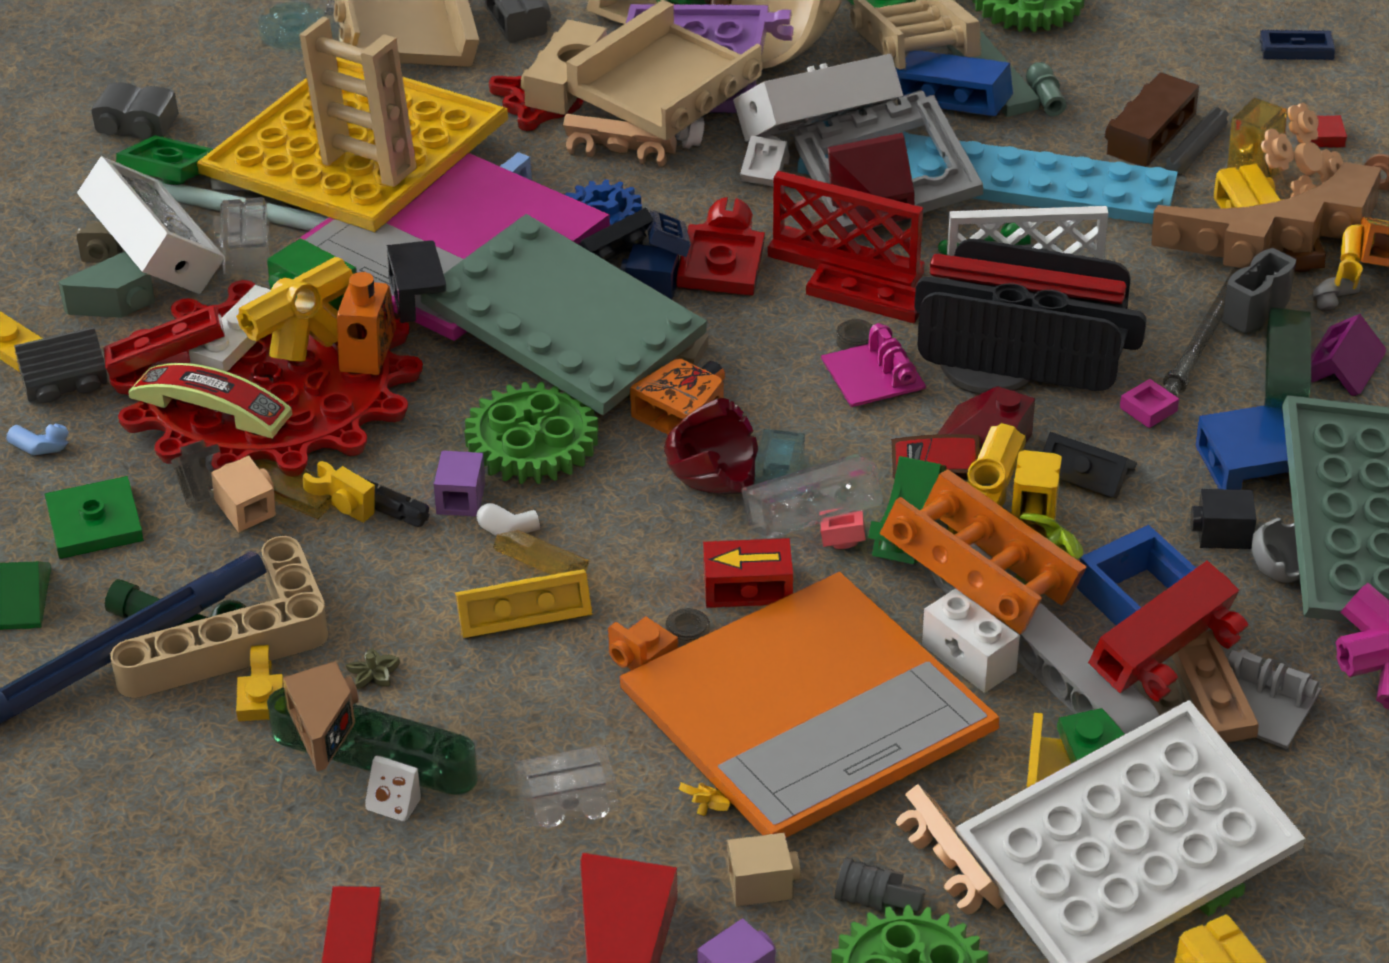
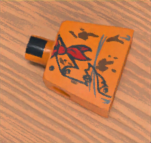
M357 272L350 276L348 287L337 312L339 371L379 375L396 330L390 286L386 283L374 282V278L370 273ZM364 329L367 330V336L365 338L362 337Z
M683 359L671 361L630 387L631 417L668 435L677 424L696 409L710 401L724 398V369L715 361H708L701 368Z

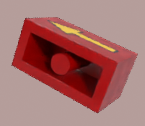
M790 538L703 542L706 608L766 606L793 594Z

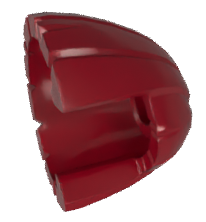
M726 398L710 401L690 413L668 434L664 445L667 464L674 475L685 485L707 493L738 494L748 490L754 484L753 480H756L755 474L759 469V461L756 460L759 457L756 437L751 436L754 431L747 416H742L744 412L738 405H735L733 401L729 402V399Z

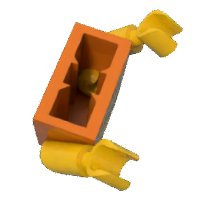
M1362 217L1361 224L1347 227L1342 236L1341 262L1334 280L1336 286H1340L1342 278L1353 282V289L1357 288L1363 271V267L1359 263L1360 261L1389 267V221Z

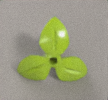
M1024 513L1020 516L1019 519L1029 520L1042 526L1046 531V538L1078 560L1083 555V546L1077 538L1061 527L1054 519L1035 513ZM1016 575V576H1015L1016 578H1018V579H1019L1021 582H1023L1024 584H1027V583H1028L1026 580H1024L1023 578H1021L1019 575Z

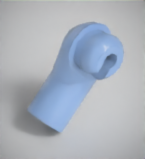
M56 423L54 425L49 424L46 427V435H36L20 425H14L9 429L6 439L8 443L36 456L61 452L68 444L66 438L69 432L65 426Z

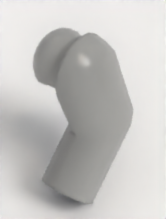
M1335 277L1324 280L1313 290V299L1317 300V308L1321 311L1334 309L1339 303L1337 296L1359 293L1360 280L1356 289H1353V282L1349 279L1342 278L1340 286H1336L1334 282Z

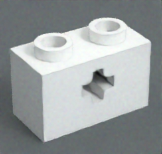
M955 588L924 608L922 645L981 691L986 693L1017 671L1020 635Z

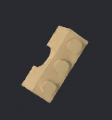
M567 19L560 30L553 34L546 48L538 53L537 59L531 67L526 69L522 75L521 89L524 90L525 106L565 115L578 98L568 92L566 61L607 36V28Z

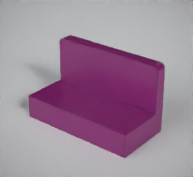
M1358 314L1328 328L1302 368L1301 373L1311 383L1335 373L1350 395L1356 396L1361 394L1386 353V347L1362 315Z

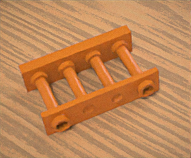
M949 469L939 474L921 510H918L902 497L896 499L880 532L886 539L1020 635L1025 632L1041 602V595H1047L1062 606L1070 600L1087 566ZM940 519L958 533L952 534L935 521ZM974 543L993 558L987 559L970 545ZM1009 568L1028 583L1024 585L1005 570Z

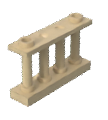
M854 0V8L850 10V20L853 29H856L881 54H892L894 65L899 70L906 69L905 52L953 45L966 57L981 56L980 21L954 0H916L915 2L874 8L866 0Z
M323 16L299 34L322 164L329 166L345 152L378 162L381 182L395 187L416 169L397 38L384 34L366 49L336 41L332 37L330 19ZM336 57L362 64L365 80L339 73ZM342 90L367 97L370 113L344 105ZM347 122L372 129L375 145L349 137Z

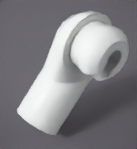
M487 503L482 505L476 514L479 525L500 539H508L540 530L539 518L535 510L514 515L496 504Z

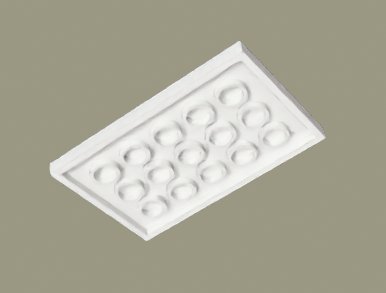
M1190 700L956 826L955 830L956 834L988 876L998 886L1001 899L1050 963H1102L1303 848L1305 837Z

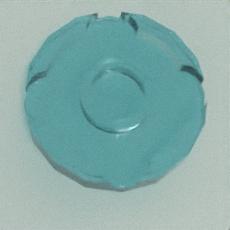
M306 2L277 4L269 9V14L266 16L262 14L259 17V35L263 42L272 47L300 49L302 47L299 34L323 16H327L321 8L317 7V10L312 9L310 4Z

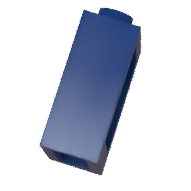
M1148 524L1081 556L1079 561L1087 566L1077 585V589L1111 622L1118 625L1141 608L1117 585L1118 583L1148 570L1166 588H1169L1196 569V567Z

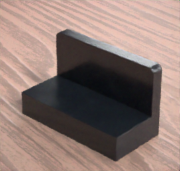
M432 240L387 245L388 278L400 323L416 321L415 295L446 291L445 277L435 242Z
M1053 432L1049 433L1043 450L1046 453H1055L1062 456L1060 480L1115 499L1119 495L1127 470L1135 471L1137 462L1127 457Z

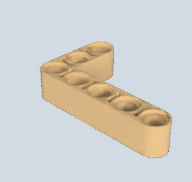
M277 536L269 539L262 547L263 563L267 570V573H265L266 584L273 600L131 638L113 647L110 653L111 663L119 693L131 698L142 697L250 667L251 646L269 645V660L272 661L323 645L328 638L324 600L299 542L289 536Z

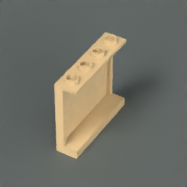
M334 0V20L340 23V42L366 49L385 34L397 38L400 63L473 66L479 44V36L469 0Z
M661 0L566 61L568 92L667 141L762 76V45L757 43L740 55L674 24V4Z

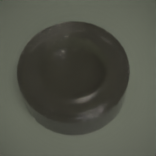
M851 319L841 323L836 333L838 347L841 350L869 344V331L873 325L861 319Z
M692 608L676 610L668 616L666 630L678 637L679 648L709 634L710 622L703 612Z

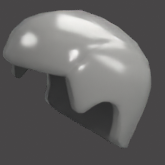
M1279 517L1266 522L1253 534L1251 552L1258 569L1264 575L1281 583H1292L1300 579L1294 523H1281L1282 519Z

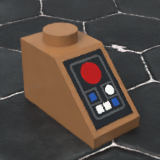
M336 661L283 677L287 709L317 772L327 768L354 726L355 720L352 704L359 702L357 689L352 677L344 678Z

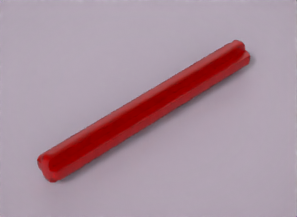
M934 254L930 262V275L938 278L991 286L1013 283L1024 286L1031 292L1056 290L1071 298L1118 305L1123 303L1126 294V283L1119 280L944 254Z

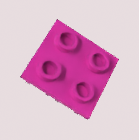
M877 323L870 328L869 344L821 355V360L850 407L926 389L925 383L917 373L914 364L908 359L900 342L892 338L893 333L890 327L881 323Z

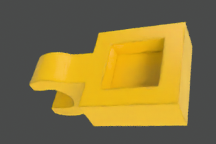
M320 461L317 464V473L320 478H315L308 473L303 475L304 490L312 495H331L332 505L341 513L363 523L375 514V485L344 466L334 470L329 463Z
M269 645L251 646V676L237 678L238 721L283 719V674L272 675Z

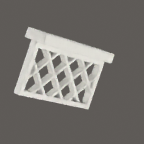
M1107 206L950 211L947 255L954 256L957 243L960 244L962 241L967 240L958 232V224H976L981 229L969 239L984 240L987 236H991L998 243L1015 245L1029 234L1038 241L1032 248L1076 255L1086 247L1094 254L1095 258L1104 259L1108 209ZM1083 220H1097V226L1086 235H1083L1075 228ZM1044 221H1054L1059 225L1046 237L1035 229ZM1004 223H1016L1020 227L1007 238L996 230ZM1066 233H1069L1077 242L1063 252L1054 243Z

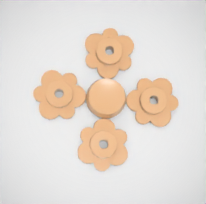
M1305 103L1292 105L1288 108L1289 129L1293 134H1296L1297 140L1300 143L1296 146L1295 153L1287 136L1284 133L1279 134L1274 128L1268 129L1265 132V140L1261 143L1262 150L1266 153V163L1270 168H1279L1281 171H1285L1289 168V162L1295 160L1299 170L1305 174L1300 176L1298 180L1291 182L1293 193L1290 198L1317 187L1312 183L1309 176L1317 172L1321 175V182L1324 183L1343 164L1342 157L1337 151L1320 150L1316 144L1311 142V140L1318 137L1317 128L1319 122L1317 115L1309 110Z

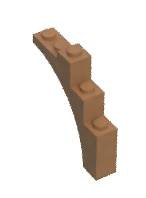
M1343 162L1332 177L1305 193L1281 201L1250 207L1201 209L1157 205L1153 212L1151 246L1223 257V265L1237 268L1251 266V262L1257 254L1271 248L1283 252V248L1292 250L1293 253L1312 252L1314 244L1320 236L1342 239L1347 227L1361 224L1362 217H1371L1378 202L1381 168Z

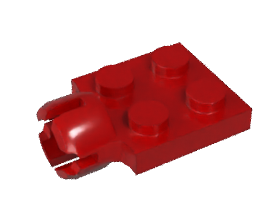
M728 197L718 199L710 206L707 219L703 224H689L687 231L691 246L687 257L681 256L677 273V287L754 296L764 248L765 232L751 229L753 214L745 202L735 198L733 211L726 210Z

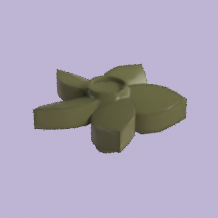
M371 648L364 654L365 662L357 661L346 664V669L349 672L358 674L355 679L358 690L367 685L372 679L379 686H390L389 673L395 671L400 664L399 657L389 654L379 656V653Z

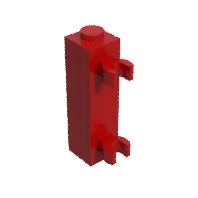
M1207 560L1101 636L1088 663L1120 694L1139 680L1147 695L1154 701L1159 702L1171 692L1168 686L1178 679L1174 670L1168 665L1163 664L1165 660L1209 628L1213 631L1216 640L1226 649H1230L1241 640L1238 634L1245 630L1249 624L1239 613L1229 611L1240 590L1225 574L1221 573Z

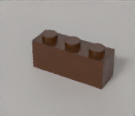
M1160 72L1150 83H1146L1143 86L1140 94L1133 101H1129L1126 104L1123 112L1116 119L1113 118L1108 123L1105 131V139L1108 140L1107 154L1138 166L1148 167L1196 115L1200 85Z

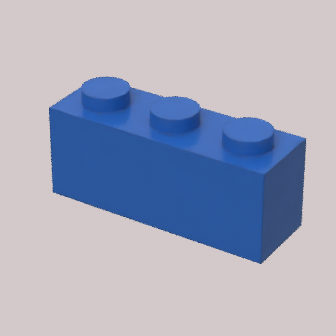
M917 50L909 52L905 57L906 69L899 70L896 68L903 96L922 90L926 97L934 95L942 109L996 116L1013 95L1009 62Z

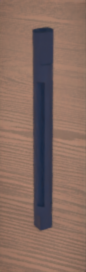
M249 551L214 572L204 574L0 688V724L110 663V653L118 643L172 628L223 600L231 592L267 573L259 554Z

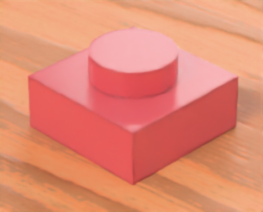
M863 510L820 517L823 547L833 546L835 549H848L856 546L860 541H866Z

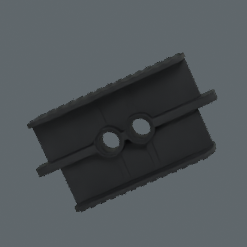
M982 239L964 240L957 246L954 256L1124 281L1126 283V294L1123 303L1120 305L1071 298L1056 290L1031 292L1024 286L1013 283L991 286L924 276L919 279L916 285L914 307L919 313L917 347L925 360L937 365L1024 378L1026 380L1088 389L1090 391H1104L1109 389L1116 381L1122 350H1137L1141 348L1145 338L1147 318L1141 311L1127 309L1131 277L1127 268L1116 261Z

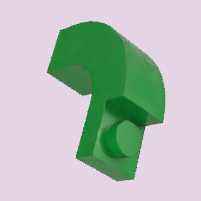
M899 456L893 489L886 512L880 522L871 521L868 538L875 539L872 556L909 564H916L918 562L882 536L880 532L896 499L902 497L918 510L923 508L939 474L946 470V465Z

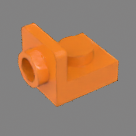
M646 616L629 629H626L617 622L608 627L609 655L617 665L623 668L628 667L633 670L678 648V637Z

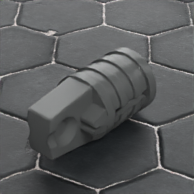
M846 857L839 873L835 899L840 901L844 899L850 903H859L861 906L873 907L876 911L885 912L886 907H890L895 912L896 906L905 908L906 905H910L913 911H920L926 889L902 882L904 876L902 872L888 868L884 870L878 866H870L860 861L855 862L852 858Z

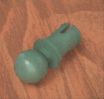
M1036 62L1031 65L1026 72V81L1040 98L1045 113L1049 116L1061 114L1066 109L1067 104L1059 90L1060 83L1054 76L1053 69L1044 62Z

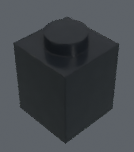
M1201 489L1199 506H1192L1190 516L1191 532L1199 533L1200 548H1252L1257 520L1253 490Z

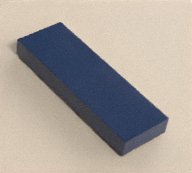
M650 210V215L654 221L647 229L649 243L687 257L691 242L685 221Z

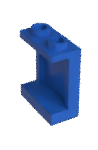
M1284 402L1199 416L1195 446L1218 489L1241 490L1242 482L1245 479L1289 472L1282 408Z

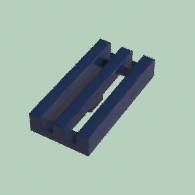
M1330 30L1260 31L1259 40L1261 51H1263V59L1334 60L1335 46Z

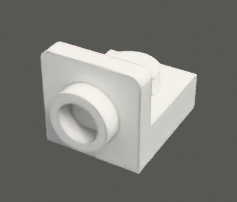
M751 135L740 173L741 180L773 187L774 175L777 171H782L784 164L789 163L790 155L787 141H782L778 137L771 135L763 137Z

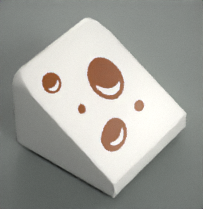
M375 756L372 762L366 795V809L400 821H406L421 799L418 769L381 756Z

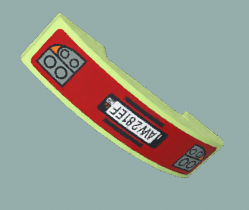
M168 363L151 367L128 391L129 398L163 408L174 398L234 415L237 429L268 438H273L292 415V408L259 385L235 374L204 365Z

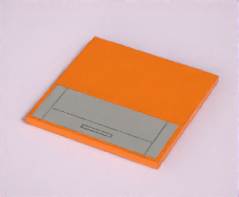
M840 571L619 676L620 688L761 835L785 833V838L999 729L1000 717Z

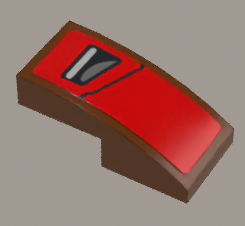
M935 434L891 439L893 478L895 479L899 456L946 465V470L949 469L963 480L968 479V468L978 459L982 449L981 437L970 434Z

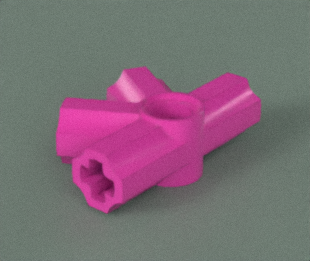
M1367 583L1340 612L1362 632L1341 636L1337 639L1335 643L1337 648L1336 659L1341 671L1347 673L1349 677L1381 670L1376 701L1380 702L1384 708L1389 709V600Z

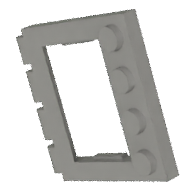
M922 90L898 97V106H895L892 100H888L863 108L864 116H860L859 112L854 110L829 118L828 127L821 120L797 128L798 136H795V146L811 178L830 184L828 158L825 157L828 154V147L897 134L925 125L948 168L945 169L943 175L935 178L924 175L912 179L915 206L923 207L924 213L983 195V183L934 95L926 97ZM821 197L826 208L831 213L839 209L832 206L831 198ZM846 214L836 218L848 233L857 229L856 225Z

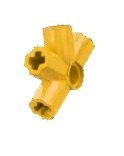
M334 257L294 279H279L273 285L270 292L239 307V313L236 317L240 328L253 341H258L272 333L270 357L290 361H305L309 335L325 347H330L338 341V311L328 302L345 294L349 278L353 275L352 270L345 264L342 258Z

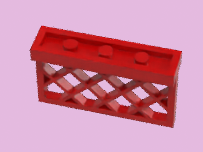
M777 171L773 177V239L768 245V257L815 270L820 263L915 288L919 279L924 274L925 262L920 261L923 207ZM785 186L796 189L804 199L795 204L785 193ZM822 196L832 198L840 208L831 213L818 198ZM809 204L822 219L812 223L800 209ZM858 205L868 207L876 217L866 222L855 207ZM846 214L856 225L857 229L848 233L836 218ZM791 215L803 230L784 225L785 218ZM899 215L911 218V228L903 232L891 217ZM882 223L892 234L893 238L884 242L872 228ZM827 224L839 239L824 236L818 229ZM863 234L875 248L859 245L854 238ZM899 243L909 254V258L894 254L890 248Z

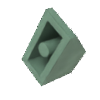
M125 251L58 281L63 308L68 315L122 318L155 302L151 275L142 272Z

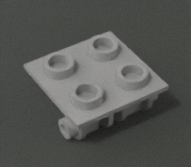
M1242 649L1240 652L1232 650L1228 662L1259 723L1258 736L1255 738L1288 749L1321 693L1322 688L1318 687L1319 681L1313 680L1310 673L1305 674L1289 667L1286 671L1287 666L1283 663H1280L1277 670L1274 671L1273 659L1268 658L1262 666V657L1249 653L1246 649Z

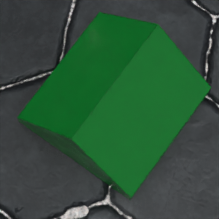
M50 562L0 563V630L42 627L51 573Z

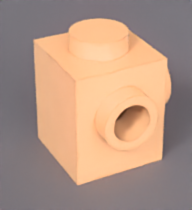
M250 456L225 464L220 469L211 472L214 500L238 533L276 516L272 479L267 470L264 468L259 469Z

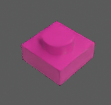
M1151 379L1121 395L1120 409L1148 428L1177 412L1179 398Z

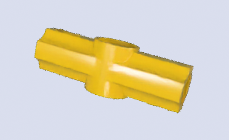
M1001 423L998 426H991L978 459L968 468L967 483L1001 507L1006 502L1007 487L1017 465L1018 453L1023 451L1026 444L1025 435L1017 431L1014 426ZM983 484H993L991 486H982ZM948 526L949 532H951L954 535L958 533L950 526Z

